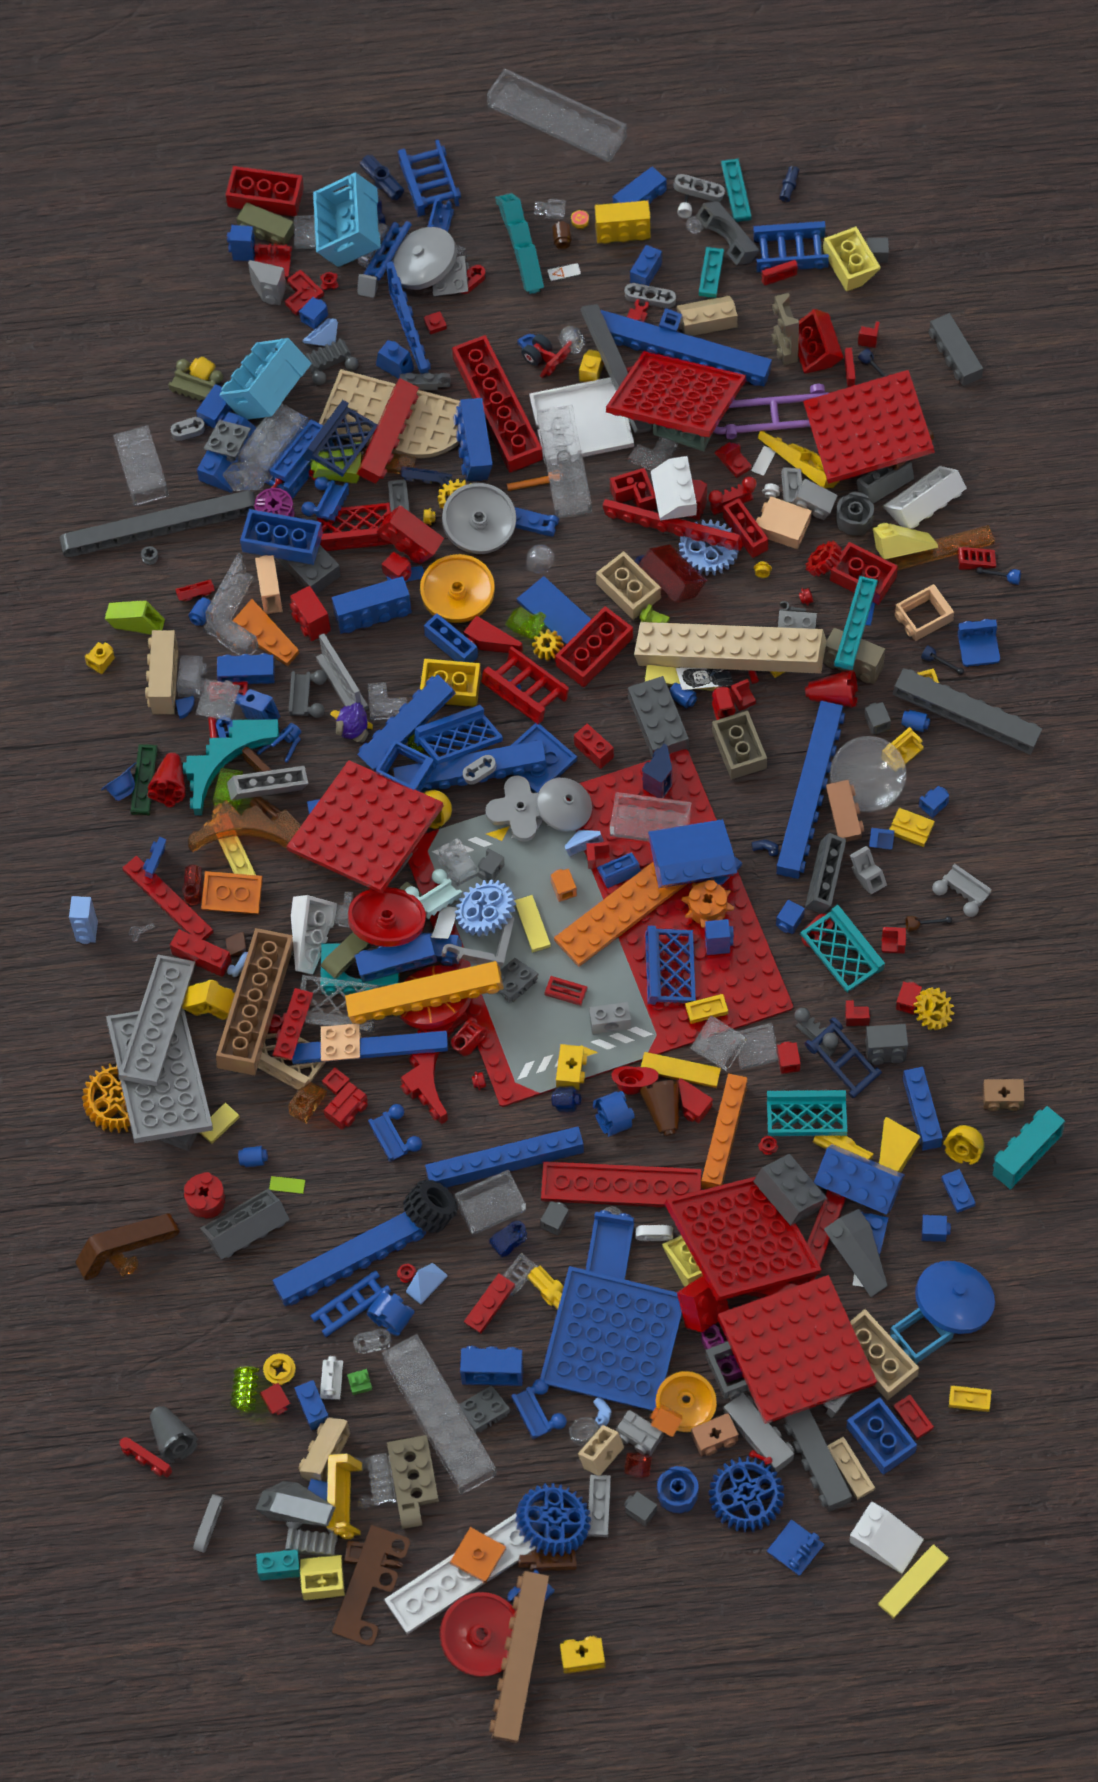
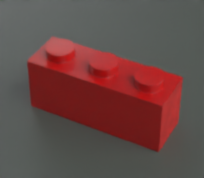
M738 498L723 506V519L732 528L734 533L740 535L742 545L750 556L754 558L767 551L768 537L741 500Z
M180 929L170 943L172 955L181 959L195 961L196 966L221 977L224 976L232 962L229 951Z

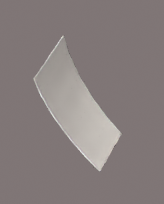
M457 907L442 908L431 938H449L455 921Z

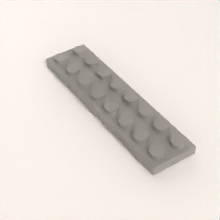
M157 955L119 1071L120 1080L152 1086L158 1085L184 1004L187 988L190 985L195 969V961Z

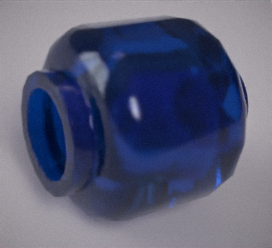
M558 1087L552 1093V1106L558 1112H574L578 1105H581V1094L577 1092L575 1087Z

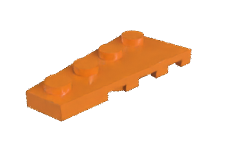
M253 599L247 603L229 624L231 630L269 655H273L275 659L286 666H289L299 654L298 648Z

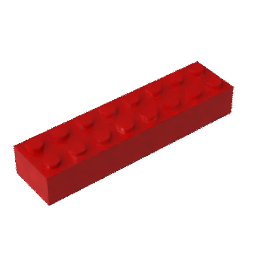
M486 335L452 347L453 360L472 398H482L486 427L509 473L543 460L542 447Z

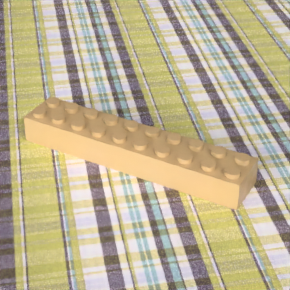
M640 622L634 656L639 666L655 665L682 668L821 673L827 640L823 629Z

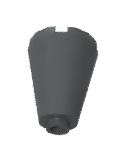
M158 1406L152 1410L150 1420L161 1458L167 1463H174V1459L180 1457L183 1460L192 1454L197 1448V1436L167 1407Z

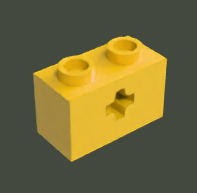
M560 1044L556 1088L580 1089V1083H584L585 1072L582 1071V1066L587 1063V1054H584V1046Z
M591 1636L585 1638L584 1641L576 1642V1640L571 1639L564 1641V1644H560L564 1674L605 1668L601 1638ZM580 1651H584L585 1657H581Z

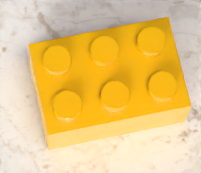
M648 201L595 205L597 243L650 239Z
M424 659L420 690L426 686L429 678L435 677L438 674L456 693L446 703L447 705L477 706L481 678L480 663Z

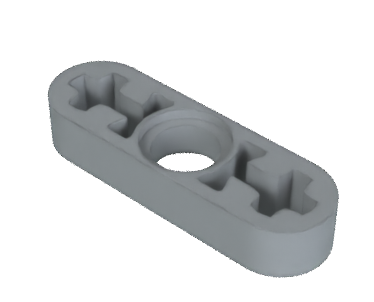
M685 174L677 175L673 184L674 189L678 192L712 202H720L725 193L723 186ZM700 185L704 190L698 191L694 186Z
M630 283L625 287V298L628 301L635 302L637 299H640L641 304H645L647 301L649 305L662 308H672L676 304V295L671 290ZM647 293H653L655 294V297L652 299H648L645 295Z
M212 1495L195 1539L194 1550L203 1553L206 1551L223 1505V1497Z

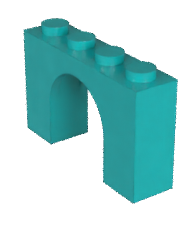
M321 944V964L340 944ZM321 967V992L328 996L336 994L349 995L399 983V973L362 983L361 979L352 978L345 972L335 979Z

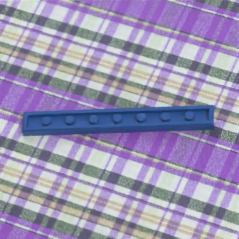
M447 1031L360 1038V1058L448 1051ZM321 1042L297 1044L292 1059L293 1064L321 1062Z

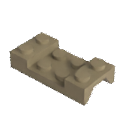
M789 293L775 296V303L772 304L774 315H778L779 319H777L778 325L774 326V333L771 334L773 344L777 345L778 359H782L783 365L798 362L799 320L795 319L789 306Z

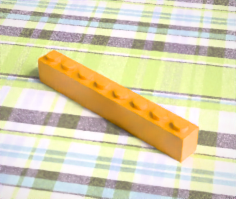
M497 961L345 995L348 1017L351 1022L363 1024L366 1020H380L385 1018V1016L402 1015L410 1010L420 1011L424 1007H437L445 1002H459L467 997L477 998L485 993L495 994L499 990H503L504 987L500 967Z

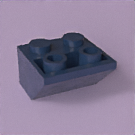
M665 743L661 748L655 750L652 760L646 762L642 768L643 789L661 800L672 787V765L668 747Z

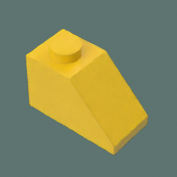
M588 350L584 354L579 369L581 382L599 380L604 362L598 351Z

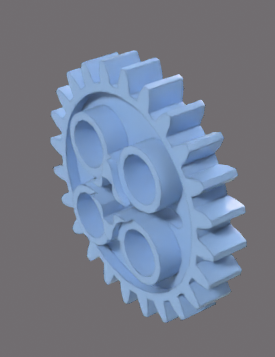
M712 519L706 524L702 520V525L732 533V528L726 530V524L719 526V521L713 524ZM685 536L680 537L679 555L682 556V562L686 561V567L692 565V572L698 569L699 575L702 571H705L706 576H708L709 571H712L713 575H716V570L723 573V567L728 570L729 564L734 565V559H737V552H739L737 550H728L723 546L710 545L708 542L695 541Z
M491 879L489 884L483 880L481 886L476 883V888L469 887V893L463 892L465 898H459L461 904L456 905L458 908L455 911L457 915L456 920L460 927L466 933L470 932L472 936L476 933L480 937L482 932L488 936L489 931L495 933V928L501 930V924H508L506 919L512 918L510 912H515L513 907L516 905L514 901L515 896L511 889L505 883L501 884L499 880L494 883Z

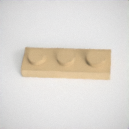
M844 1437L827 1445L840 1473L857 1500L875 1490L873 1483Z

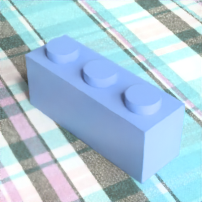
M72 896L69 919L76 942L82 944L95 942L98 920L91 897Z

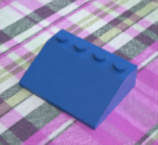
M723 819L648 832L658 888L734 876L737 873L734 853Z

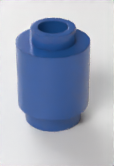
M201 598L196 602L188 615L194 625L199 626L206 623L213 612L214 604L207 598Z
M677 682L669 690L672 699L685 708L692 707L697 701L695 691L692 689L682 690L681 684Z
M913 710L904 711L901 725L907 729L910 727L912 730L924 732V729L928 730L930 718H927L928 714Z
M263 1146L247 1147L238 1151L240 1166H263L265 1161H268L267 1149L263 1150Z

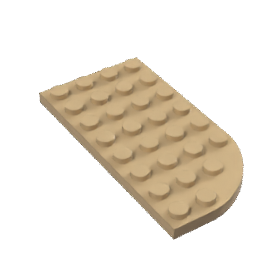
M340 369L319 423L324 425L340 402L344 400L349 403V408L378 424L395 384ZM418 390V400L415 405H411L412 414L408 420L405 419L404 424H406V428L402 435L399 434L398 439H400L397 448L392 450V453L411 458H429L444 454L460 444L456 439L458 427L454 425L453 418L460 401ZM349 414L346 416L347 423L356 422L354 417ZM367 425L361 426L363 432L371 431L372 429ZM357 426L349 427L351 433L359 432ZM345 428L337 429L339 435L347 434ZM354 437L353 442L362 443L361 437ZM372 437L370 438L366 446H369Z

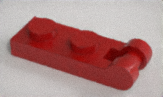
M124 1437L120 1440V1447L125 1455L132 1454L138 1463L143 1466L147 1464L156 1475L160 1477L163 1475L168 1478L172 1473L169 1464L130 1438Z

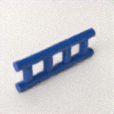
M405 221L403 227H399L398 223L393 222L380 245L381 248L376 251L363 275L377 277L378 281L382 278L387 269L386 263L391 262L411 227L410 222ZM398 234L396 239L394 241H391L393 236ZM386 248H390L387 254H383ZM378 262H382L379 268H375Z
M376 1270L310 1315L314 1322L320 1319L326 1326L322 1330L325 1337L369 1308L382 1290L388 1293L391 1292L387 1285L381 1288L375 1281L380 1277ZM369 1285L375 1294L365 1300L359 1291ZM353 1296L359 1305L349 1311L343 1302ZM337 1308L342 1317L332 1322L327 1313Z

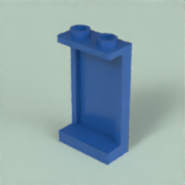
M605 1210L595 1212L586 1270L625 1280L635 1220L631 1215L625 1213L614 1215Z

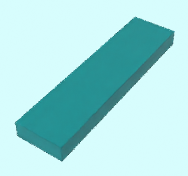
M739 158L721 161L733 219L735 222L752 220Z

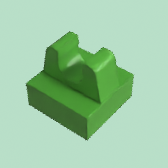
M367 1369L347 1374L353 1395L372 1390Z

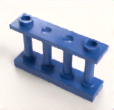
M435 140L436 150L413 156L407 155L405 149L398 150L399 162L418 217L425 215L424 208L427 205L433 204L436 197L441 198L442 201L453 198L455 206H459L460 190L455 188L445 159V147L440 145L439 140ZM437 156L441 163L418 170L411 168L412 163ZM442 170L444 172L445 178L423 184L416 183L415 179L417 177ZM447 184L449 186L450 192L428 198L421 197L420 193L422 191Z
M825 221L754 226L753 239L754 242H760L762 258L757 259V272H762L763 270L796 260L798 264L797 269H822L828 267L829 255H822L821 238L825 237ZM813 238L815 255L804 256L803 239ZM795 239L797 256L786 257L785 240ZM767 241H778L779 258H769Z

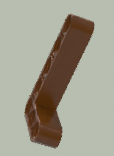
M168 1213L97 1233L87 1240L75 1263L84 1280H90L100 1273L108 1257L172 1239L179 1234L180 1230L172 1215Z

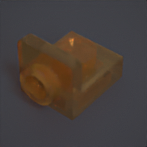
M122 1253L108 1257V1260L123 1277L126 1274L133 1273L139 1265L135 1255L129 1260H126Z

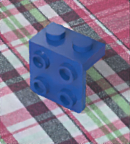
M984 619L978 622L966 621L959 624L958 640L963 666L969 667L1000 662L996 638V620Z

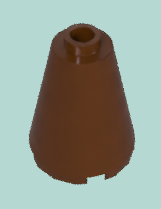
M661 1081L652 1083V1087L647 1089V1085L640 1088L642 1098L659 1133L664 1134V1136L674 1135L675 1131L679 1129L678 1081Z

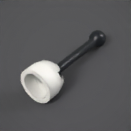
M685 194L684 203L678 207V215L682 218H689L692 215V207L688 203V194Z

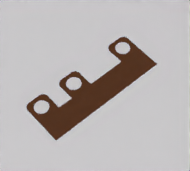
M371 1525L332 1633L368 1646L374 1643L378 1627L360 1619L372 1586L385 1591H392L398 1578L397 1572L380 1565L385 1553L399 1558L406 1556L410 1545V1540L407 1537ZM400 1539L404 1542L405 1548L402 1552L397 1553L393 1551L392 1543L394 1540ZM383 1573L392 1575L393 1581L388 1586H383L379 1581ZM363 1627H370L373 1631V1636L369 1640H364L360 1637V1630Z

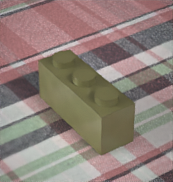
M249 203L245 204L237 217L238 226H253L254 235L257 238L265 239L272 244H277V246L288 244L295 232L293 221Z

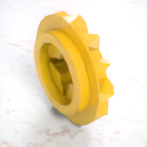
M279 1353L270 1356L265 1361L263 1372L266 1379L273 1385L276 1383L283 1385L286 1382H290L291 1378L295 1376L296 1367L291 1357ZM283 1363V1370L285 1372H280L276 1375L277 1372L274 1368H279Z

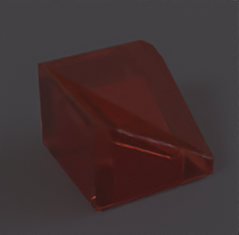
M627 1453L624 1473L640 1478L648 1477L652 1457L639 1453Z

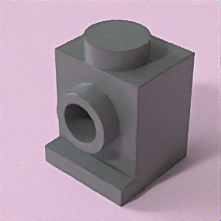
M488 848L486 850V858L483 857L478 864L479 872L477 876L485 881H490L491 879L494 881L505 865L504 857Z

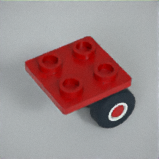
M537 334L532 339L534 346L526 345L521 353L524 359L531 365H538L542 359L547 363L540 374V377L543 378L546 374L550 376L556 369L555 367L564 362L568 357L567 355L571 352L570 346L572 342L569 341L557 354L551 353L553 346L549 339L542 334Z

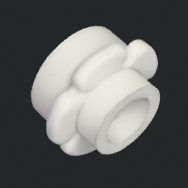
M766 484L762 493L768 499L770 496L776 498L780 495L779 486Z

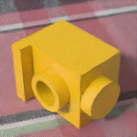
M99 642L89 654L84 656L87 666L100 674L115 659L113 648L108 643L101 644Z

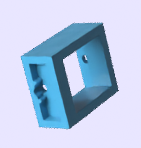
M919 1308L892 1326L890 1330V1337L915 1364L953 1339L954 1333L944 1331L932 1324L941 1337L915 1354L900 1333L924 1317Z

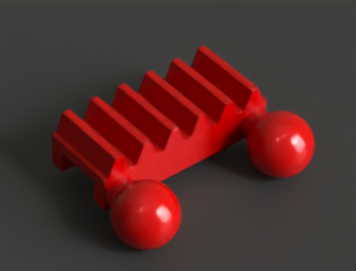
M746 477L743 479L742 485L738 484V489L731 487V492L725 489L724 495L718 490L711 491L708 499L713 515L722 513L723 506L738 498L743 504L754 500L751 493L756 488V480L753 477Z

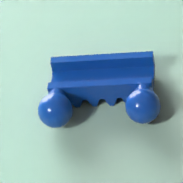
M318 477L315 480V487L318 490L326 491L317 507L312 502H305L301 507V511L305 516L316 514L318 518L335 521L338 511L341 510V505L343 506L344 500L346 501V495H349V484L345 483L344 486L336 485L334 480L329 481L326 477Z
M399 1104L392 1105L389 1111L384 1112L382 1116L374 1120L372 1118L368 1120L370 1128L373 1130L374 1135H376L381 1148H383L390 1162L407 1154L408 1151H419L422 1147V1141L417 1136L410 1137L407 1143L404 1144L390 1119L398 1120L404 1115V1108Z
M540 1379L534 1381L532 1387L529 1386L525 1391L512 1395L513 1403L516 1405L517 1411H519L532 1439L550 1432L553 1428L562 1429L567 1423L566 1417L561 1413L554 1414L551 1417V1421H547L534 1394L543 1395L548 1391L549 1385Z

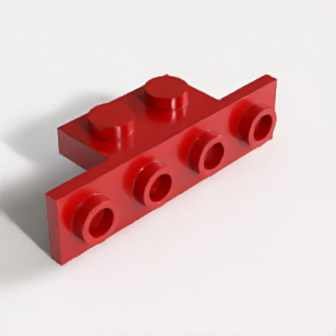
M294 989L287 1013H284L282 1017V1028L277 1032V1043L273 1056L292 1061L314 995L313 992Z

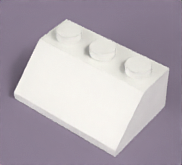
M687 456L668 459L653 469L651 477L660 520L697 515V503Z

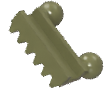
M180 359L176 363L175 377L168 384L169 389L173 393L177 391L179 395L183 393L185 397L189 395L192 399L197 398L198 401H204L213 386L223 381V374L219 370H213L209 376L210 382L185 374L189 371L190 363L186 359Z

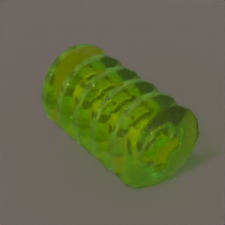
M243 1366L234 1370L233 1382L235 1384L232 1386L233 1392L231 1397L233 1399L230 1401L233 1408L241 1411H253L256 1409L250 1404L256 1403V1399L251 1398V1396L257 1395V1392L252 1389L258 1387V1384L253 1381L259 1380V1377L254 1375V1373L260 1372L259 1368Z

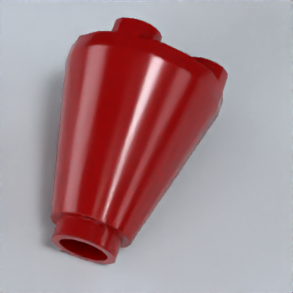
M168 753L148 785V797L163 803L167 807H174L176 803L184 799L186 791L181 758L176 753Z

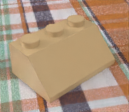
M730 296L677 306L678 313L682 314L680 322L683 334L695 336L737 327V312L734 301Z
M327 1418L325 1423L320 1424L316 1440H312L308 1447L309 1454L307 1458H303L300 1462L299 1469L302 1478L309 1481L315 1479L326 1482L328 1478V1455L340 1454L350 1435L348 1422L344 1419Z

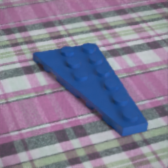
M393 261L386 263L389 294L420 374L429 373L428 370L431 369L428 359H425V350L423 345L420 344V337L414 326L412 308L407 305V295L402 290V283L397 275Z

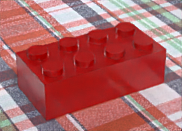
M233 166L226 191L227 207L243 209L245 204L249 203L274 214L297 217L304 190L302 175Z
M606 606L603 607L555 655L556 667L584 688L633 639V627Z

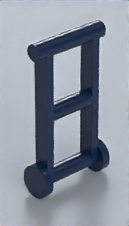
M832 1017L829 1020L831 1024L813 1041L807 1040L804 1044L812 1054L818 1053L849 1088V1095L854 1099L882 1072L878 1067L874 1069L842 1033V1024ZM833 1032L849 1048L835 1063L819 1046L823 1042L824 1035ZM854 1055L870 1072L856 1086L840 1070Z

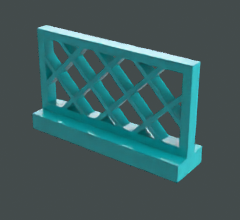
M836 905L832 908L831 912L800 932V935L847 993L874 974H879L884 970V961L839 905ZM831 919L835 924V929L823 928L824 922ZM811 931L820 932L819 940L810 939L807 934ZM822 932L834 934L833 942L821 941ZM836 934L844 935L847 939L846 944L835 943ZM820 945L832 946L831 955L822 954ZM834 947L845 948L844 957L833 956ZM847 950H856L858 952V959L846 958ZM832 960L844 961L843 969H834ZM846 962L857 963L856 972L845 970ZM859 964L868 965L871 971L868 973L858 972ZM844 974L855 976V982L848 986L843 980Z
M846 1090L767 1091L768 1136H846ZM771 1109H781L783 1111L777 1116ZM801 1109L803 1111L800 1114L796 1115L791 1110ZM821 1109L823 1111L816 1115L811 1110ZM831 1109H842V1111L836 1115ZM826 1113L833 1118L828 1123L821 1119ZM786 1114L793 1118L789 1123L781 1119ZM806 1114L813 1118L808 1123L801 1119ZM837 1121L843 1126V1129H834L831 1125ZM776 1122L784 1126L781 1129H772ZM799 1122L803 1127L801 1129H794L792 1125ZM815 1122H819L823 1127L814 1129L812 1125Z

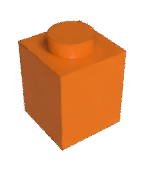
M569 868L565 870L559 869L551 874V884L558 902L577 896V888Z
M661 1404L659 1409L654 1408L650 1416L652 1419L651 1426L673 1437L682 1421L683 1415Z

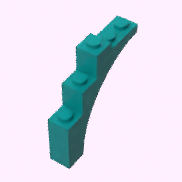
M278 719L233 720L232 727H229V738H210V744L206 745V756H187L186 762H183V774H187V778L190 780V790L193 791V798H190V809L194 810L195 815H203L204 800L208 789L216 775L226 764L243 754L242 750L246 746L254 749L271 745L279 737Z

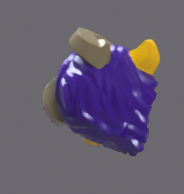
M356 702L350 706H344L340 711L333 710L330 713L336 719V734L343 738L364 742L369 734L367 729H373V725L367 721L368 715L360 703L357 704Z

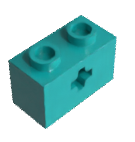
M297 1549L256 1554L260 1581L301 1576L300 1559Z

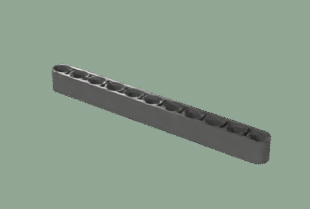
M243 491L65 533L59 537L62 553L65 557H73L247 516L249 509L255 510V494L253 491Z

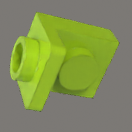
M650 604L641 611L639 617L641 622H669L668 616L653 611Z

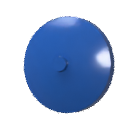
M941 1261L932 1264L923 1271L916 1284L915 1297L920 1311L932 1324L944 1331L956 1334L975 1332L988 1322L994 1311L995 1297L990 1284L980 1272L964 1263Z

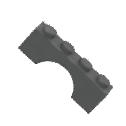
M719 201L704 203L696 215L698 220L706 229L719 233L727 240L730 247L727 254L736 265L752 263L759 252L756 245Z

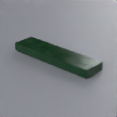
M139 744L134 778L135 788L132 794L130 811L132 815H150L152 799L148 797V785L156 770L157 745Z

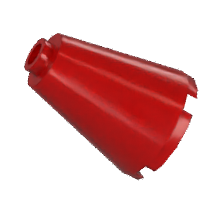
M847 670L811 681L805 687L806 697H809L810 701H825L846 707H856L858 697H854L856 691H858L856 673L853 672L854 670Z

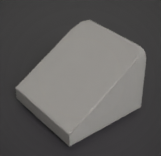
M359 274L358 295L374 298L378 288L377 277Z

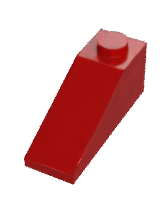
M478 616L473 619L464 631V636L474 643L479 650L509 653V649L513 646L518 651L523 652L520 641Z

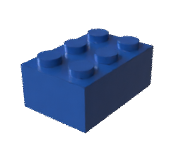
M467 1346L466 1348H461L460 1373L462 1385L523 1386L522 1350L516 1347H508L507 1349H498L497 1347L478 1349L476 1346Z
M880 1397L847 1420L846 1428L883 1475L916 1453L917 1444Z

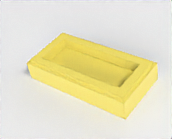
M224 1103L211 1116L213 1130L200 1132V1134L213 1144L240 1118L239 1114Z

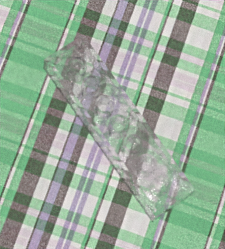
M507 69L502 71L487 93L488 107L607 162L612 160L627 138V124Z
M418 1334L382 1352L386 1367L460 1494L462 1495L496 1476V1467Z

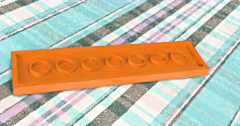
M652 862L556 935L554 941L580 967L687 884L658 888L654 862Z

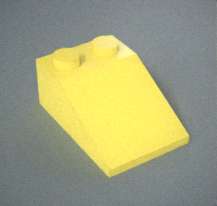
M882 523L878 527L873 528L875 546L883 559L938 548L936 541L926 532L888 523Z
M682 1236L662 1244L684 1287L702 1276Z

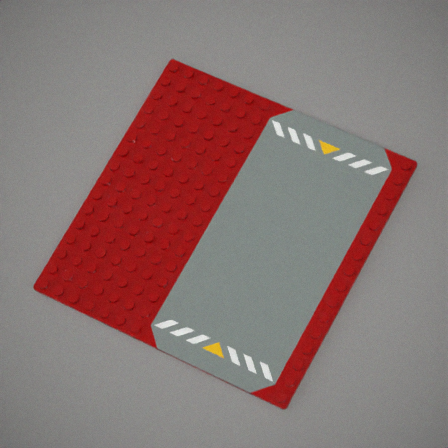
M687 749L669 754L672 765V787L662 800L643 789L642 768L646 762L579 783L586 789L591 798L592 813L587 823L578 830L600 831L604 842H609L611 861L632 852L642 871L653 862L648 835L649 831L716 821L714 812ZM486 814L424 834L413 849V855L408 860L418 890L422 893V896L440 885L433 881L432 873L436 869H443L447 873V879L452 881L451 885L456 890L460 889L462 891L459 898H465L463 892L469 893V887L474 889L476 888V883L480 886L483 883V880L477 876L479 872L478 864L483 857L486 858V850L489 848L502 855L505 863L495 878L494 883L498 880L501 884L505 883L513 892L514 900L533 895L551 947L532 953L517 909L513 906L515 912H510V914L515 918L502 968L516 958L539 974L536 980L537 983L533 984L527 991L523 990L524 994H519L520 996L515 1002L508 1003L505 1000V995L501 992L495 994L485 993L477 998H471L470 1004L465 1010L467 1020L473 1017L481 1027L488 1029L487 1036L477 1047L501 1107L558 1089L556 1088V1074L560 1044L584 1046V1054H587V1063L582 1066V1071L585 1072V1079L615 1070L618 1067L642 1061L644 1052L660 1055L793 1009V1004L738 871L721 885L724 890L731 891L727 896V902L734 906V910L726 912L723 919H728L729 926H733L734 946H730V953L707 955L705 927L701 928V924L694 921L692 917H685L689 912V905L682 901V897L689 896L693 888V883H689L578 967L554 941V937L630 880L628 879L607 888L598 869H588L587 849L569 857L564 846L578 830L569 832L559 831L550 827L543 819H537V833L535 837L523 842L514 838L511 826L508 824L494 825L488 821ZM569 868L577 888V896L558 902L551 884V874L559 869L565 870ZM459 899L458 901L454 900L452 905L448 904L447 907H456V905L461 904V902L459 901ZM439 911L430 917L433 930L437 923ZM455 917L450 935H458L462 941L463 948L492 953L496 956L502 929L495 928V933L489 931L488 936L484 932H482L480 937L476 933L472 936L470 932L466 933L460 927ZM648 926H656V929L693 930L696 1001L723 994L728 1009L727 1015L691 1024L685 1003L656 1002V1004H647L645 933ZM659 935V940L664 945L671 940L666 935ZM679 936L677 940L685 946L688 943V936ZM674 942L667 947L674 954L680 950ZM665 951L660 954V958L665 963L672 958ZM684 952L677 956L684 964L689 960V956ZM461 958L459 964H452L450 966L463 969L476 966L477 964ZM675 960L668 965L675 972L681 968ZM665 968L660 972V975L665 980L672 976ZM684 969L678 974L684 981L690 978V974ZM550 976L588 986L582 1006L546 996L545 990ZM675 977L669 982L676 990L682 985ZM552 983V985L559 986V987H562V988L564 987V988L570 989V990H572V991L581 993V991H579V990L572 989V988H569V987H566V986H562V985H559V984H556V983ZM666 986L661 989V996H670L673 993ZM686 987L679 991L683 997H691L690 991ZM628 1002L631 1029L592 1034L589 1007Z

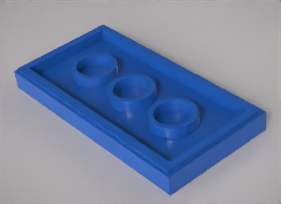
M544 576L517 598V602L546 629H550L551 633L557 631V636L563 638L561 642L564 645L591 620Z

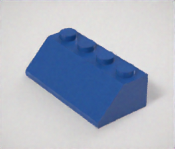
M228 412L223 421L251 428L248 434L249 437L245 440L244 446L241 447L242 450L233 462L227 461L226 455L207 451L197 468L199 481L232 493L262 438V432L246 418Z

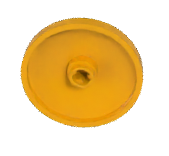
M454 554L436 560L426 569L421 579L420 592L424 606L433 616L439 614L447 622L462 623L471 621L476 616L479 617L489 608L494 598L495 586L493 576L483 562L468 555Z

